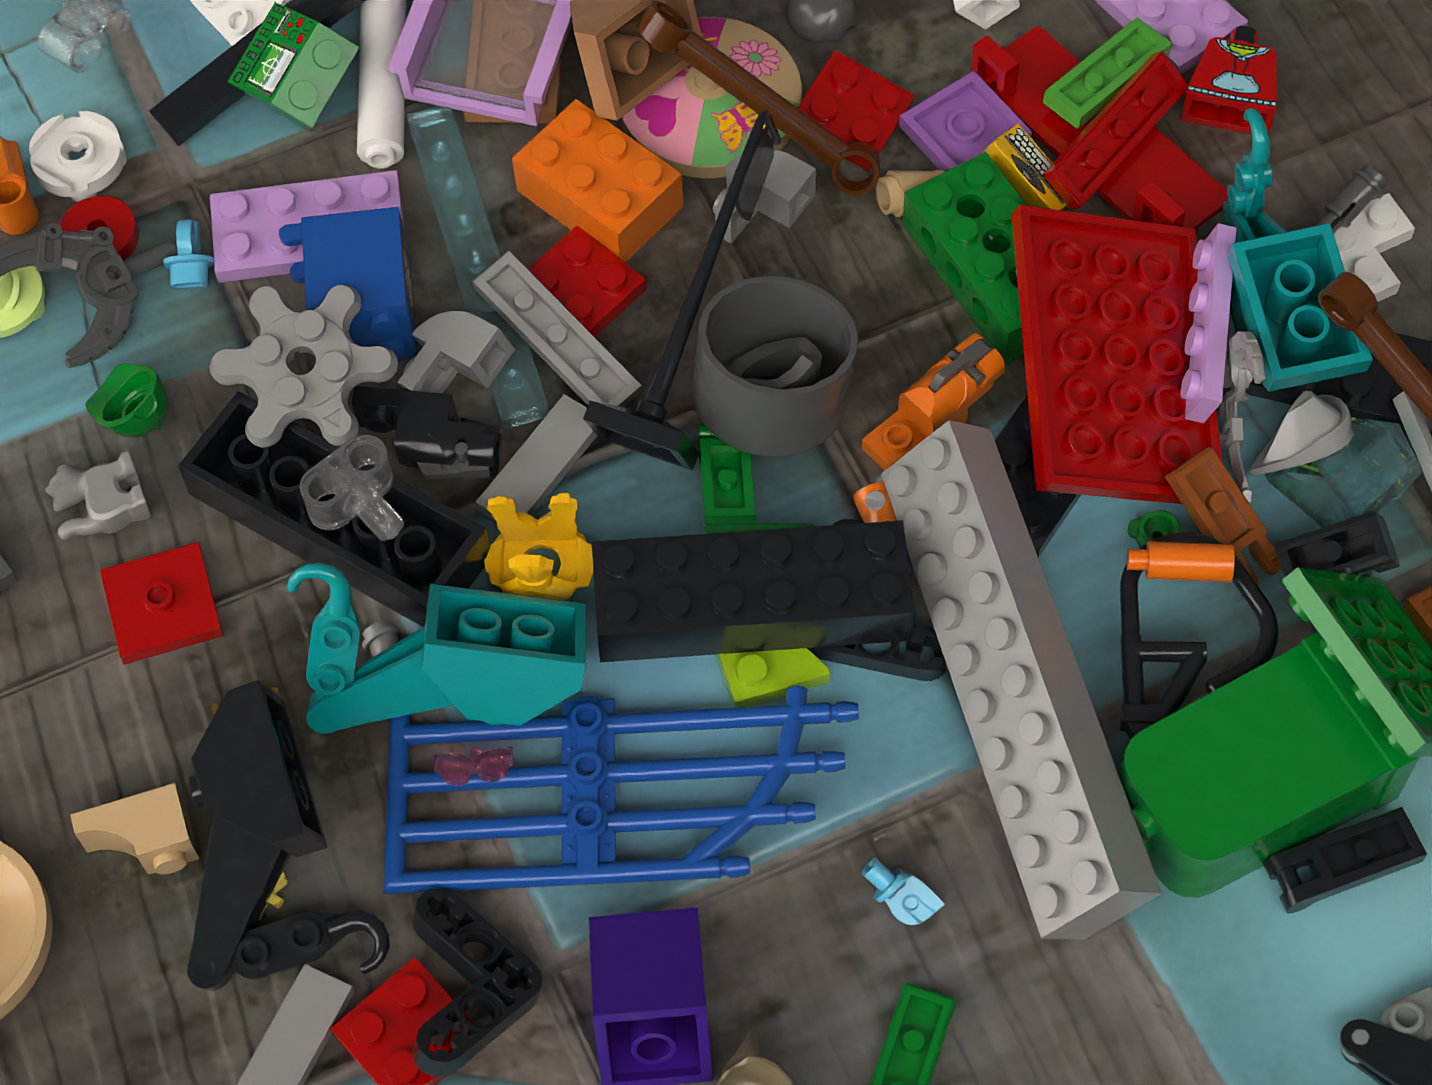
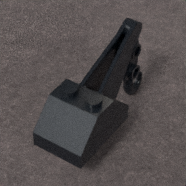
M259 680L228 690L191 758L195 775L189 777V785L193 798L198 807L204 806L206 811L213 814L194 938L187 966L189 980L196 987L208 991H216L223 988L234 973H239L243 977L253 980L263 979L320 959L347 934L356 931L369 933L374 939L375 944L374 952L370 959L360 965V972L367 974L377 969L386 959L390 947L389 933L384 923L372 913L363 910L347 911L341 914L301 912L255 928L290 855L300 857L328 847L284 700Z

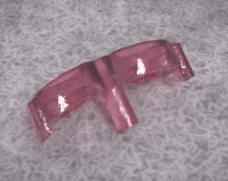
M474 746L470 749L469 757L453 753L435 754L434 770L437 774H440L446 783L454 786L466 784L472 774H477L485 782H496L504 778L509 767L513 765L514 751L513 747H508L507 749H492L480 754V748Z

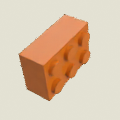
M577 99L512 157L516 188L519 193L568 229L572 230L576 226L580 227L625 263L684 207L682 173L603 117L596 116L593 110Z

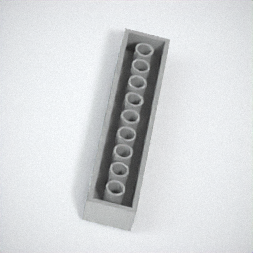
M948 420L882 472L881 476L897 521L903 520L906 548L1040 936L1043 939L1085 940L1161 895L1162 891L1135 818L1130 811L1128 799L991 429Z

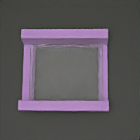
M414 0L388 65L389 72L399 75L405 99L537 126L542 105L572 25L570 8L572 0Z

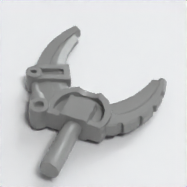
M1229 313L1222 403L1219 405V414L1223 415V426L1219 430L1220 445L1222 451L1228 452L1233 480L1248 503H1251L1252 491L1248 486L1240 453L1244 442L1243 417L1237 416V403L1248 400L1245 390L1249 388L1250 382L1253 379L1255 384H1260L1265 380L1266 375L1262 352L1254 333L1251 331H1237L1236 333L1232 315Z

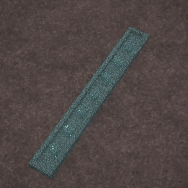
M438 106L407 114L405 116L466 312L472 313L498 327L515 349L490 384L503 430L544 419L550 412L529 345L473 287V281L499 260L500 255L452 108Z

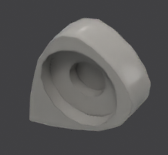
M1304 391L1295 400L1269 443L1249 469L1251 475L1255 476L1320 460L1341 450L1354 436L1351 413L1347 405L1340 398L1332 395L1321 394L1317 396L1312 391Z

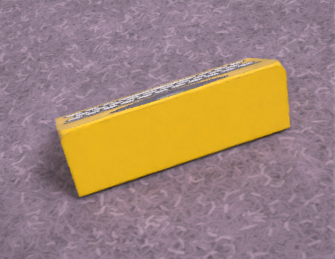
M1019 123L995 139L984 152H987L1028 206L1062 210L1067 206L1043 176V173L1051 166V160Z

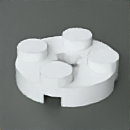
M78 111L80 117L65 119L63 114L52 117L37 129L29 144L30 164L38 183L48 192L61 197H71L76 202L95 197L99 191L108 187L118 177L127 161V155L116 126L106 117L91 111ZM83 148L86 149L85 155L82 158L70 160L68 156L70 151L79 153Z

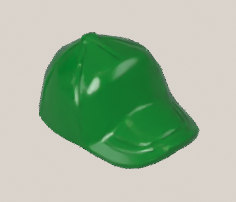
M122 363L112 370L102 386L86 401L85 407L96 422L119 436L135 438L150 433L155 429H160L163 426L169 402L166 388L153 368L145 365Z

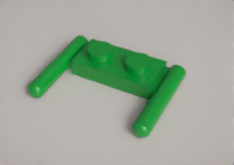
M698 423L699 464L705 534L814 526L811 523L756 524L751 454L727 445L713 435L703 423Z

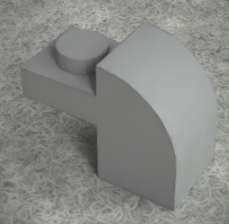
M774 150V158L751 219L759 211L790 228L816 195V168L786 152ZM741 155L733 159L726 166L727 188L719 194L714 203L713 213L715 214V221ZM736 206L724 236V240L731 244L750 222L740 217Z
M465 311L443 312L424 321L411 334L421 345L422 349L417 356L407 363L403 375L398 380V384L407 391L443 394L457 373H460L488 389L515 349L498 327L482 318Z

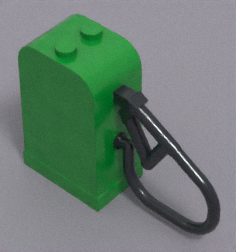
M1191 532L1171 533L1152 540L1156 542L1223 544L1209 536ZM1147 544L1143 545L1139 549L1146 550ZM1235 554L1232 582L1258 619L1260 626L1258 644L1248 658L1207 680L1205 688L1208 694L1180 710L1179 708L1207 661V643L1142 641L1139 622L1138 583L1143 570H1127L1126 563L1120 580L1122 631L1120 638L1123 684L1120 731L1126 732L1130 742L1124 752L1118 775L1156 876L1170 891L1183 897L1198 898L1211 894L1263 867L1264 861L1269 857L1314 840L1371 809L1378 810L1398 799L1419 757H1409L1407 753L1402 754L1389 743L1383 732V728L1386 726L1375 709L1367 708L1355 696L1351 688L1354 680L1343 665L1335 664L1324 653L1319 643L1322 636L1318 631L1304 638L1301 644L1270 660L1278 643L1276 614L1266 596ZM1143 662L1181 663L1158 704H1145Z

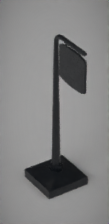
M763 110L755 120L646 399L639 401L636 410L589 401L583 420L601 440L693 471L699 451L683 431L664 421L667 413L664 404L733 210L736 206L738 214L742 219L751 220L774 158L773 145L781 143V137L769 111Z

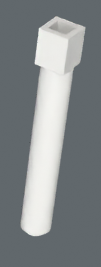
M365 0L360 4L357 155L362 161L374 168L390 167L399 162L404 156L405 98L399 75L389 72L388 65L406 22V0Z

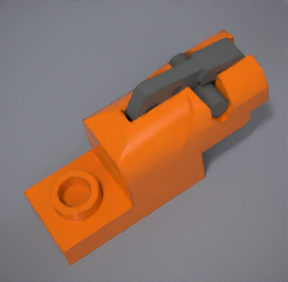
M977 333L971 334L933 365L925 375L901 393L898 401V410L862 439L861 449L885 471L948 420L967 423L969 407L994 386V382L1005 373L1006 365L1003 357L996 348L992 350L983 342L982 336Z

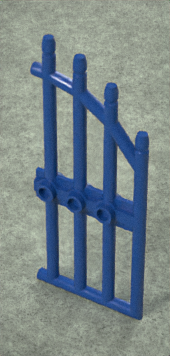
M793 686L787 689L786 704L632 713H615L614 698L580 697L574 701H562V716L537 717L521 726L509 724L491 725L483 721L410 724L411 714L390 718L383 894L424 893L430 889L438 888L449 891L714 879L721 878L723 875L735 878L749 875L750 858L728 856L726 859H721L719 855L754 826L787 824L789 821L794 822V824H801L816 820L815 804L793 802L792 805H786V803L772 802L790 774L817 773L818 770L837 772L846 769L845 753L823 751V753L817 754L816 752L797 753L803 725L825 724L836 720L838 723L858 720V703L841 701L833 705L829 702L807 703V688ZM782 726L776 754L615 762V734ZM562 737V765L409 772L410 745ZM764 776L745 805L616 811V783ZM562 786V814L407 822L408 794ZM718 828L682 858L616 862V833ZM562 835V864L405 872L406 843Z

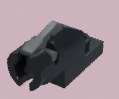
M364 386L354 387L351 404L359 427H365L376 433H387L391 430H396L394 446L400 464L419 468L423 477L427 480L496 477L502 443V433H499L500 426L487 425L466 418H461V422H457L458 417L453 395Z

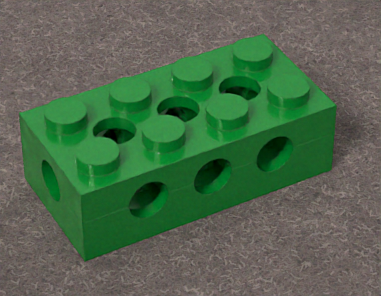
M984 152L905 191L902 225L992 349L996 348L1006 364L1024 354L1011 213L1019 205L1026 204L987 152Z

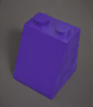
M698 907L588 917L592 1010L601 1085H676L713 1081Z

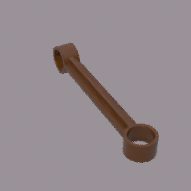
M654 1L636 25L639 33L651 45L664 53L678 55L758 115L763 110L769 111L772 114L776 127L832 168L833 182L843 193L859 196L868 193L875 187L879 178L880 158L877 151L871 145L861 141L843 142L692 31L690 23L674 8L660 1ZM851 155L863 156L871 163L873 174L864 181L855 182L848 180L839 170L842 160Z
M1342 272L1319 292L1318 301L1321 308L1336 325L1344 330L1355 333L1432 423V375L1376 311L1378 309V302L1368 285L1356 275L1350 272Z

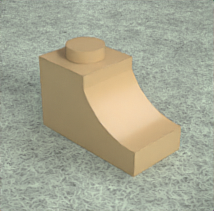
M175 783L70 814L74 833L87 853L98 850H117L128 853L139 859L148 875L152 873H175L183 869L188 862L200 859L186 803Z

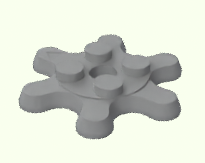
M348 285L334 286L328 291L319 307L301 313L290 308L285 295L279 289L273 286L258 288L250 298L249 308L251 314L260 325L259 336L253 340L250 346L244 349H223L215 353L211 359L209 368L215 381L227 386L245 384L256 392L258 397L257 407L245 425V433L248 440L255 446L264 448L276 444L281 439L288 424L302 418L310 419L317 423L328 443L334 446L350 444L359 433L357 418L348 407L350 391L362 382H386L397 372V357L391 349L385 346L362 347L351 339L349 333L350 324L360 312L362 306L361 297L353 287ZM295 352L311 353L316 357V364L309 373L297 375L290 371V362L295 357Z

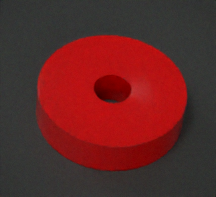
M95 196L84 199L73 205L63 216L60 223L62 231L77 232L78 229L95 231V229L102 226L109 228L114 235L112 244L123 261L135 250L139 239L138 226L131 209L124 202L113 197Z

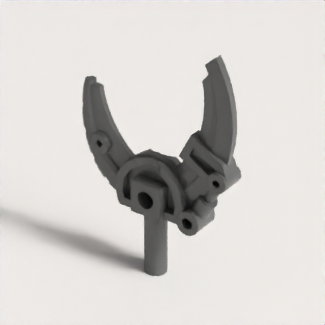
M49 223L38 235L23 237L0 247V276L28 266H36V271L60 272L62 267L76 271L75 282L79 292L84 296L86 302L96 307L97 310L87 333L73 348L65 353L67 357L65 360L66 366L74 368L87 364L89 360L99 359L108 352L107 349L112 350L124 337L122 334H126L131 325L133 316L130 314L134 311V301L139 293L132 281L133 277L162 265L163 260L167 257L177 256L178 251L172 241L165 242L123 261L112 244L114 235L109 228L102 226L95 229V231L78 229L77 232L62 231L57 223Z

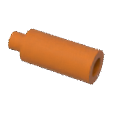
M1148 541L1146 550H1127V570H1145L1146 579L1232 582L1235 557L1234 546L1231 544Z

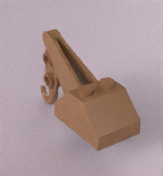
M572 0L570 2L574 34L596 116L619 120L690 65L676 54L670 55L655 48L643 38L636 25L654 1H660L678 11L690 23L692 31L701 36L693 0Z

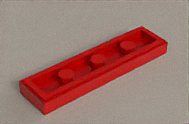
M1163 51L1154 53L1043 173V176L1071 210L1081 208L1188 89L1189 84Z

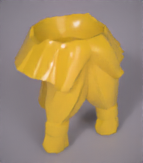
M559 493L557 496H552L548 505L551 511L538 520L525 512H518L513 499H508L506 496L488 499L487 510L496 520L497 528L501 532L490 545L487 557L484 559L490 584L501 588L506 594L569 601L576 590L589 586L594 573L592 544L587 543L585 535L577 531L575 522L577 500L571 498L569 493ZM539 548L552 550L560 558L561 565L558 574L553 576L552 573L554 560L542 555L528 553Z

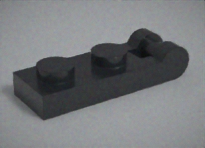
M1403 807L1279 852L1265 860L1263 866L1269 878L1277 880L1283 892L1280 900L1286 912L1295 913L1319 900L1424 861L1427 852ZM1309 865L1315 879L1302 883L1296 870Z

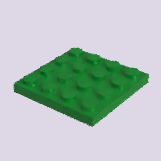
M1297 567L1282 580L1285 587L1291 593L1288 600L1293 610L1304 621L1312 622L1322 636L1319 643L1324 653L1335 664L1343 665L1354 680L1351 688L1355 696L1364 706L1371 710L1375 709L1386 725L1383 728V732L1389 743L1402 754L1407 753L1409 757L1432 756V646L1381 578Z

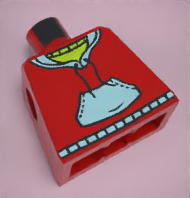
M1238 26L1231 31L1230 39L1214 37L1209 40L1189 83L1181 121L1251 134L1249 121L1243 119V114L1246 109L1254 108L1262 115L1269 135L1277 106L1276 51L1272 47L1257 45L1259 34L1255 29L1248 26Z

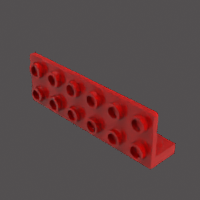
M1035 26L1007 47H1000L988 35L973 44L971 72L975 71L1032 131V135L1057 158L1095 118L1094 116L1077 129L1043 103L1045 90L1077 66L1080 61L1040 26ZM1155 126L1095 191L1125 219L1194 228L1196 230L1222 211L1223 202L1228 201L1227 189Z

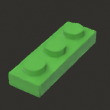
M1137 17L1045 90L1043 103L1075 128L1079 129L1105 107L1152 54L1163 51L1168 57L1172 42Z

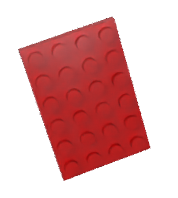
M1019 205L1011 215L1036 490L1183 505L1164 476L1208 447L1213 448L1222 462L1217 411L1215 410L1204 423L1185 419L1186 399L1181 398L1182 381L1190 365V355L1185 354V341L1194 321V312L1189 311L1188 305L1192 288L1197 282L1198 269H1194L1192 266L1193 255L1197 246L1196 229Z

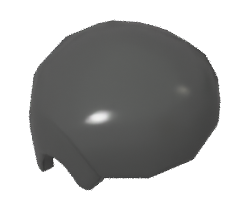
M789 0L788 21L800 38L812 42H822L824 40L838 42L849 27H857L858 6L856 0Z

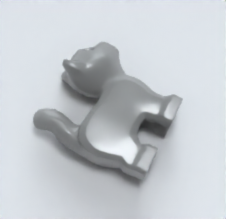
M129 451L121 453L119 459L114 462L98 464L86 471L77 469L71 464L61 465L57 468L56 475L50 480L49 486L45 489L53 497V509L56 512L63 511L86 500L88 516L69 519L58 528V535L63 540H68L76 535L86 536L98 533H114L134 521H141L151 517Z

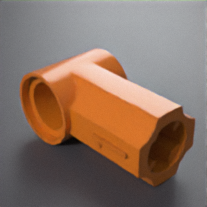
M0 137V229L6 234H23L30 231L37 224L39 211L31 195L18 143Z

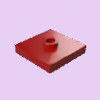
M199 542L100 570L119 655L124 665L224 636Z

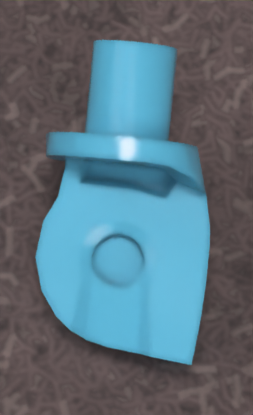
M192 219L180 220L177 222L176 227L178 255L167 257L163 260L164 267L170 270V287L173 289L208 286V268L214 266V258L201 254L200 223Z
M876 857L861 872L877 888L873 898L879 903L885 901L898 921L907 925L923 923L945 905L920 879L900 868L891 871Z

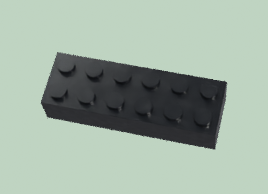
M237 391L178 465L187 490L194 498L309 563H324L334 566L344 573L351 587L422 627L425 626L430 584L469 589L485 567L484 559L487 557L490 543L487 529L484 526L341 447L328 443L324 438L303 426L291 422L285 428L281 439L270 447L261 448L252 444L245 433V425L248 418L254 413L258 402Z
M903 520L592 542L600 663L911 641L914 606Z

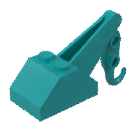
M1248 108L1243 114V119L1249 121L1252 150L1250 153L1243 155L1241 162L1235 164V182L1232 185H1228V201L1223 202L1222 210L1225 225L1237 228L1236 242L1232 243L1228 254L1233 272L1231 297L1236 330L1254 333L1260 345L1266 377L1261 383L1268 392L1365 372L1373 360L1371 352L1353 331L1344 330L1336 325L1325 314L1318 301L1319 292L1339 274L1345 272L1330 223L1286 232L1260 209L1264 207L1265 187L1272 186L1273 181L1269 163L1271 148L1267 127L1262 115L1256 109Z
M309 563L297 568L289 578L287 590L291 593L296 592L300 583L309 578H319L330 587L329 599L312 624L306 671L307 682L315 690L309 697L306 721L308 726L318 733H332L361 724L453 705L468 720L483 721L491 725L509 724L521 726L581 690L586 666V604L430 584L425 626L355 668L360 637V623L351 603L350 583L344 573L332 565Z

